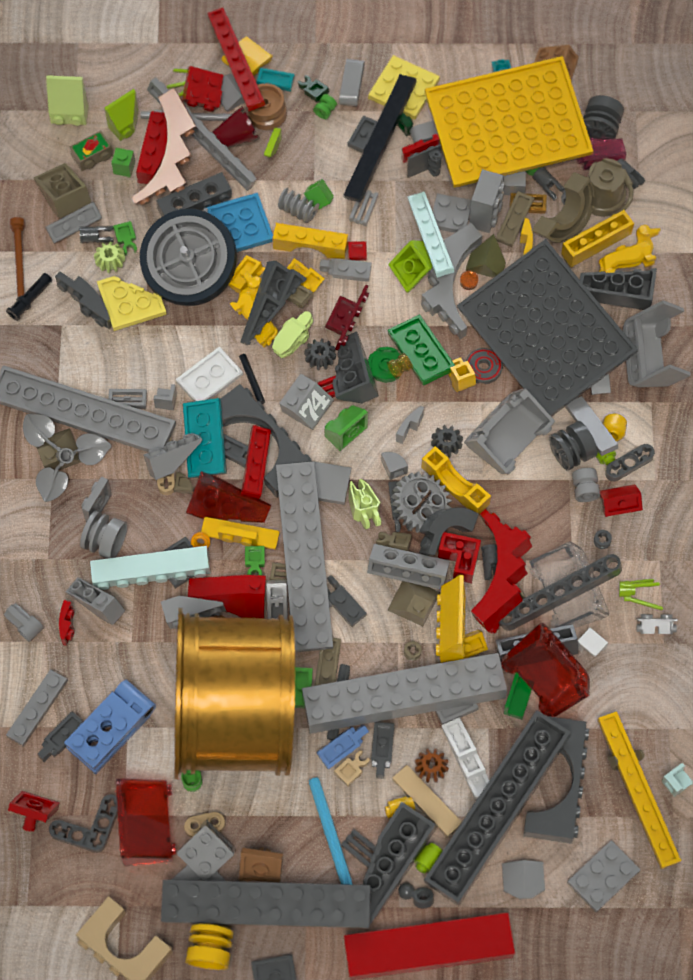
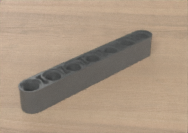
M609 554L522 599L523 601L505 616H511L512 621L504 623L503 618L499 622L501 627L506 631L514 630L618 576L622 572L620 558L615 554ZM611 562L618 563L617 567L613 569L608 568V565ZM594 571L600 572V575L596 578L590 576ZM577 580L583 581L579 587L573 586V583ZM559 589L565 590V593L561 596L555 595ZM540 599H548L546 604H538ZM523 608H530L527 614H521Z

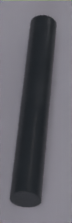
M241 354L239 358L256 400L264 404V397L246 354Z

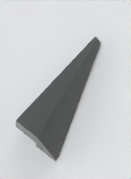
M277 261L267 262L241 339L242 344L250 345V341L256 334L262 331L266 323L271 321L285 305V301L297 291L298 286L306 281V277L294 269H287Z

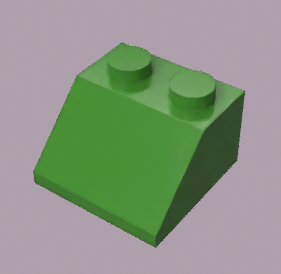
M351 405L348 409H343L339 413V417L334 421L330 420L325 425V437L339 451L344 449L368 428V412L365 409Z

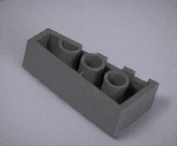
M650 268V270L646 271L634 269L631 272L618 270L614 273H606L605 271L581 273L580 281L599 303L645 310L651 307L657 268Z

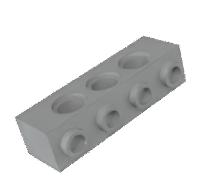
M374 544L369 558L367 573L441 590V586L446 582L450 561Z

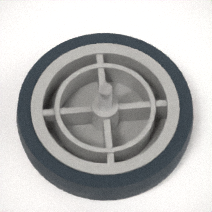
M180 209L162 216L148 229L141 244L140 266L146 283L154 293L176 305L195 306L211 301L226 289L236 270L237 251L230 231L219 219L202 210Z

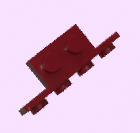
M365 284L357 303L339 296L325 325L326 329L341 335L335 350L338 351L341 345L345 346L349 338L346 335L347 331H352L356 323L353 319L355 316L359 317L363 308L360 304L361 302L365 303L370 294L367 292L369 285Z

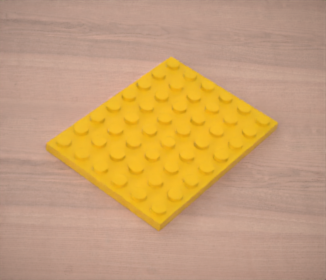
M563 56L426 88L424 91L453 188L478 182L482 169L505 176L593 155L594 151Z

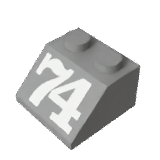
M300 374L279 404L282 412L313 430L334 399L316 382Z

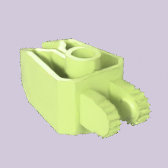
M303 312L297 319L292 317L284 323L281 331L275 337L272 346L273 352L279 357L284 358L293 354L301 344L308 340V329L314 321L310 312Z
M359 479V489L351 481L349 486V503L353 519L358 522L361 521L365 529L370 528L369 519L371 518L375 526H380L381 518L378 513L380 507L379 499L364 480Z

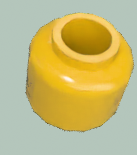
M617 413L605 416L603 425L615 441L623 439L627 429L625 417Z

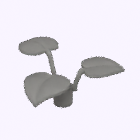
M27 414L23 421V433L27 442L35 447H40L46 441L57 450L56 458L60 463L56 466L55 470L47 467L39 471L36 476V487L45 502H49L59 497L68 485L67 474L58 471L64 463L72 462L74 455L78 453V458L82 463L86 465L97 464L111 448V444L101 436L87 433L77 438L76 446L78 449L72 451L69 448H60L48 439L55 432L53 421L44 415Z

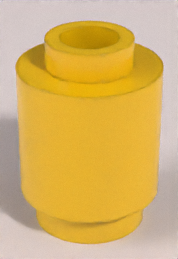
M405 796L388 801L387 806L384 807L387 818L393 816L401 802L416 811L412 797L407 798Z

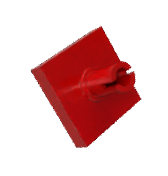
M21 791L9 803L8 811L25 816L22 828L25 831L33 832L37 820L47 822L58 811L60 802Z

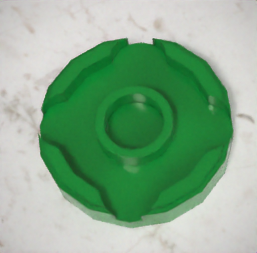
M380 347L371 353L368 359L372 375L379 382H393L403 374L405 368L404 357L395 348Z

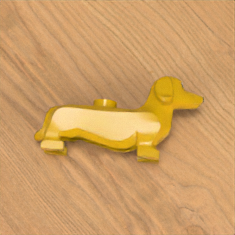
M641 225L636 230L637 243L629 247L621 245L614 252L599 260V272L614 273L616 269L636 267L642 262L645 268L654 265L656 256L652 255L654 245L651 238L660 233V228H650L648 225Z
M246 272L244 273V279L248 287L239 293L238 301L231 302L230 305L239 315L242 314L248 320L262 278L259 276L253 277ZM270 321L263 326L260 335L256 334L255 338L260 345L266 348L267 345H271L272 340L277 336L278 330L274 323Z

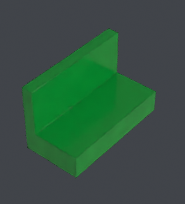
M516 671L503 714L522 720L534 681L519 677L520 672Z

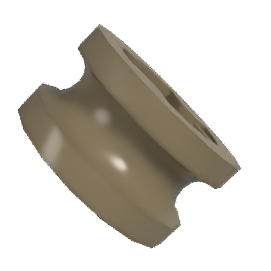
M410 641L405 645L404 656L411 661L417 660L421 655L422 647L418 642ZM415 647V651H418V653L415 652L414 655H411V652L407 649Z

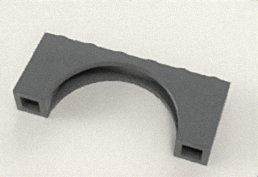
M239 384L220 398L223 428L235 423H251L271 430V435L279 447V455L272 470L264 477L266 487L278 498L276 465L312 462L307 454L304 455L300 451V446L296 441H291L288 438L289 435L283 427L279 428L275 418L264 411L265 408L261 402H256L252 398L251 391L248 388L244 389Z
M547 716L571 732L569 740L560 753L569 764L572 785L566 798L557 806L542 812L526 813L523 837L572 844L573 839L578 836L579 826L575 825L576 818L580 817L581 806H577L578 798L581 799L583 787L579 785L580 779H584L585 767H582V759L586 760L587 756L584 740L588 741L589 729L586 728V721Z

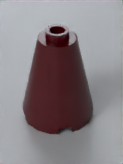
M243 106L212 131L216 138L227 148L259 139L258 135L254 136L256 130L246 112L242 113L245 110Z

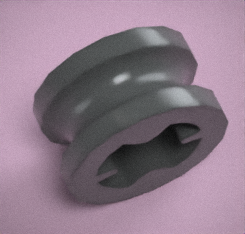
M607 530L597 531L594 537V544L597 548L606 549L610 546L612 540L610 532ZM602 536L606 537L607 542L601 543L599 541Z

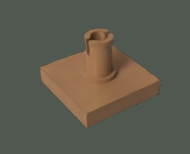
M264 847L259 850L242 848L239 882L281 883L283 854L271 852L268 848L264 851Z

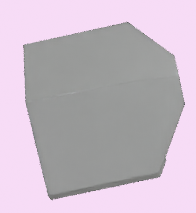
M233 74L225 75L221 86L222 96L220 103L229 112L245 102Z
M520 860L502 863L505 893L518 899H532L545 890L543 862Z

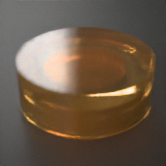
M472 271L462 273L460 276L461 287L465 290L475 289L478 285L477 274Z

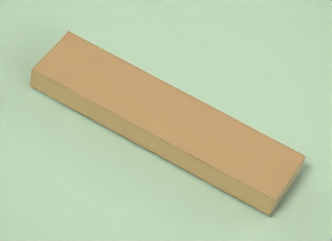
M408 765L392 778L408 797H412L413 802L438 826L447 838L459 828L462 821Z

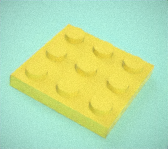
M393 55L368 94V99L385 106L400 74L416 78L417 83L403 111L406 116L416 120L427 102L425 89L436 86L440 81V76Z

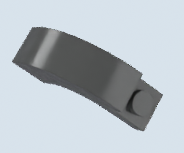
M447 508L433 513L425 520L419 531L425 534L420 544L421 549L419 553L427 556L435 555L442 534L449 527L462 532H473L479 514L467 508Z

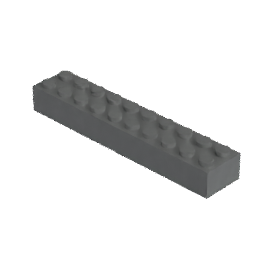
M538 710L535 711L425 877L424 882L426 885L460 906L571 736L569 730Z
M163 880L161 922L370 928L371 885Z

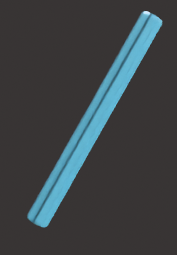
M318 777L309 780L310 789L340 883L353 885Z

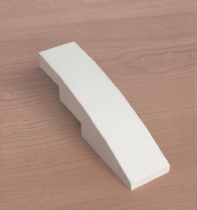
M459 717L441 726L475 800H477L490 780L477 755V750Z

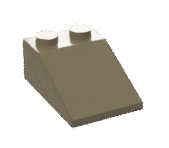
M66 163L33 177L52 211L59 219L91 203L86 185Z

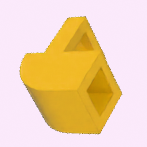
M461 357L452 360L455 366L450 367L451 373L448 376L452 381L454 390L459 392L475 386L476 376L469 362H463Z

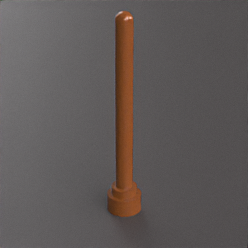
M14 217L10 219V228L14 232L18 297L25 294L21 234L25 228V222L21 217Z

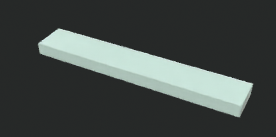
M425 192L408 196L411 210L436 277L454 273L452 262Z

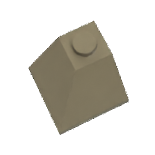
M70 428L55 433L52 437L48 438L60 448H69L72 451L78 449ZM45 441L43 445L36 447L44 468L49 467L55 470L56 466L60 463L56 458L57 450ZM78 453L74 455L72 462L64 463L59 470L81 463Z
M402 581L388 611L423 627L437 600V594H440V592L427 586Z

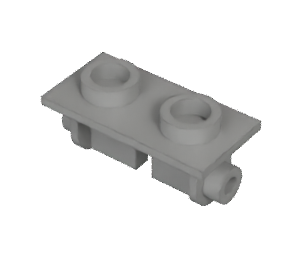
M641 614V618H636L637 621H640V624L636 626V630L641 634H655V626L658 627V634H673V632H677V625H673V621H678V619L672 618L671 614H661V618H653V614Z

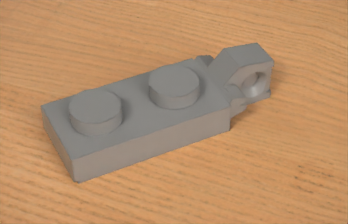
M331 258L330 260L320 261V271L328 272V275H332L333 278L369 282L371 262Z

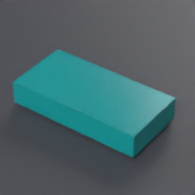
M260 68L256 83L257 85L273 84L283 91L291 92L295 74Z

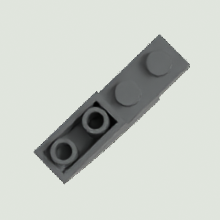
M59 271L55 276L57 287L63 292L67 291L70 293L72 298L79 302L80 311L86 317L90 316L95 319L99 326H105L110 329L112 326L108 311L93 287L80 276L72 280Z

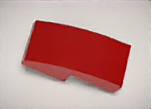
M67 600L63 601L59 616V633L62 644L67 646L69 640L73 639L75 633L72 622H70L73 619L75 610L72 603Z

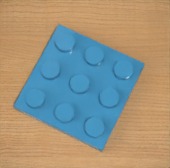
M258 193L206 207L208 213L215 216L228 228L234 239L237 252L273 242V234Z

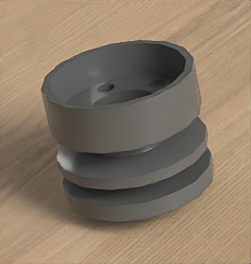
M597 95L589 99L583 120L591 140L611 142L616 138L619 124L624 114V107L618 100L605 95Z
M581 421L567 426L566 432L559 430L557 434L554 433L549 436V443L555 458L567 471L573 469L574 466L580 465V459L586 462L598 454L594 438Z

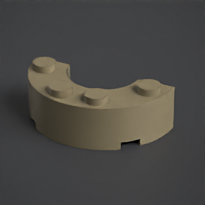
M575 172L563 186L566 191V200L561 212L553 218L541 216L532 228L535 234L550 241L561 243V241L577 236L586 226L594 206L591 203L592 197H595V192L591 180Z

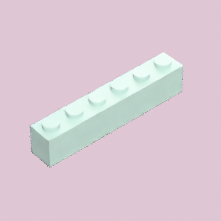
M207 546L90 561L92 584L101 590H107L113 586L124 588L128 587L129 584L146 585L151 581L163 583L169 578H175L176 580H184L187 576L201 578L205 577L206 574H211Z

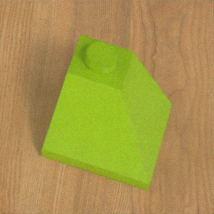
M132 89L104 107L108 128L120 141L129 138L136 128L139 108L136 91Z
M410 240L388 264L406 292H410L432 269L424 242Z

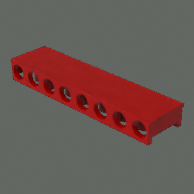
M509 913L344 935L350 980L510 959L515 955Z

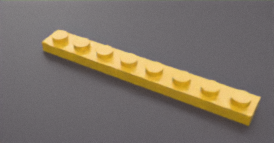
M617 711L599 717L597 721L612 756L618 759V770L660 868L664 869L681 862Z

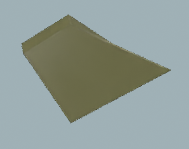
M494 234L470 254L466 271L494 278L504 270L506 261Z

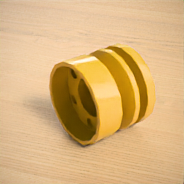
M213 924L192 925L190 933L193 935L189 936V941L197 946L187 948L185 963L203 969H228L230 953L222 949L232 946L230 939H233L234 932Z

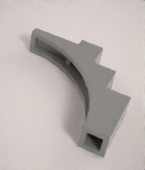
M472 223L443 240L452 262L454 273L436 277L432 267L429 271L428 281L433 288L422 294L421 306L426 312H429L432 316L438 313L440 319L443 322L446 321L452 334L457 335L460 339L466 336L467 326L459 316L455 306L453 283L463 261L482 242V235Z

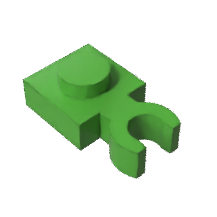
M131 221L113 225L118 245L124 244V255H127L126 249L128 247H131L133 252L136 253L137 246L132 242L136 240Z
M245 546V567H251L247 575H252L253 573L262 575V570L259 567H265V546Z

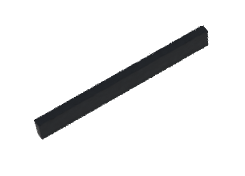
M399 75L343 194L344 198L361 203L417 83L416 78Z

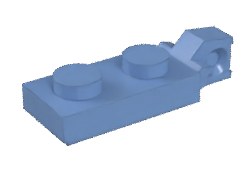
M361 725L357 729L351 727L318 750L316 754L325 767L330 769L361 746L360 744L363 742L361 737L367 734L369 730L365 725Z

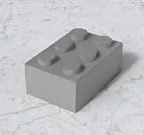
M483 169L481 171L471 200L469 224L472 223L479 231L490 233L491 228L496 226L498 212H501L503 205V191L505 188L503 175Z

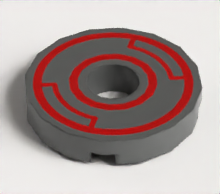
M479 348L474 350L466 360L475 373L476 383L490 384L501 375L503 364L491 349ZM481 363H486L489 365V368L483 370L479 367V365Z

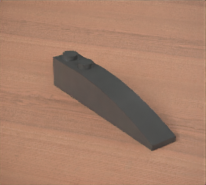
M401 802L381 832L368 871L363 880V885H371L370 926L438 827L435 823Z

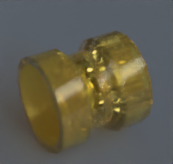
M405 353L400 354L396 360L392 359L387 362V366L395 378L401 376L404 371L408 372L413 369L412 363Z

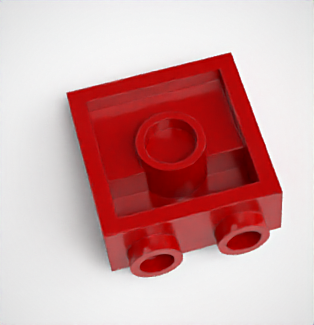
M189 66L182 101L186 102V105L190 107L201 106L204 107V110L210 112L217 110L222 96L223 74Z

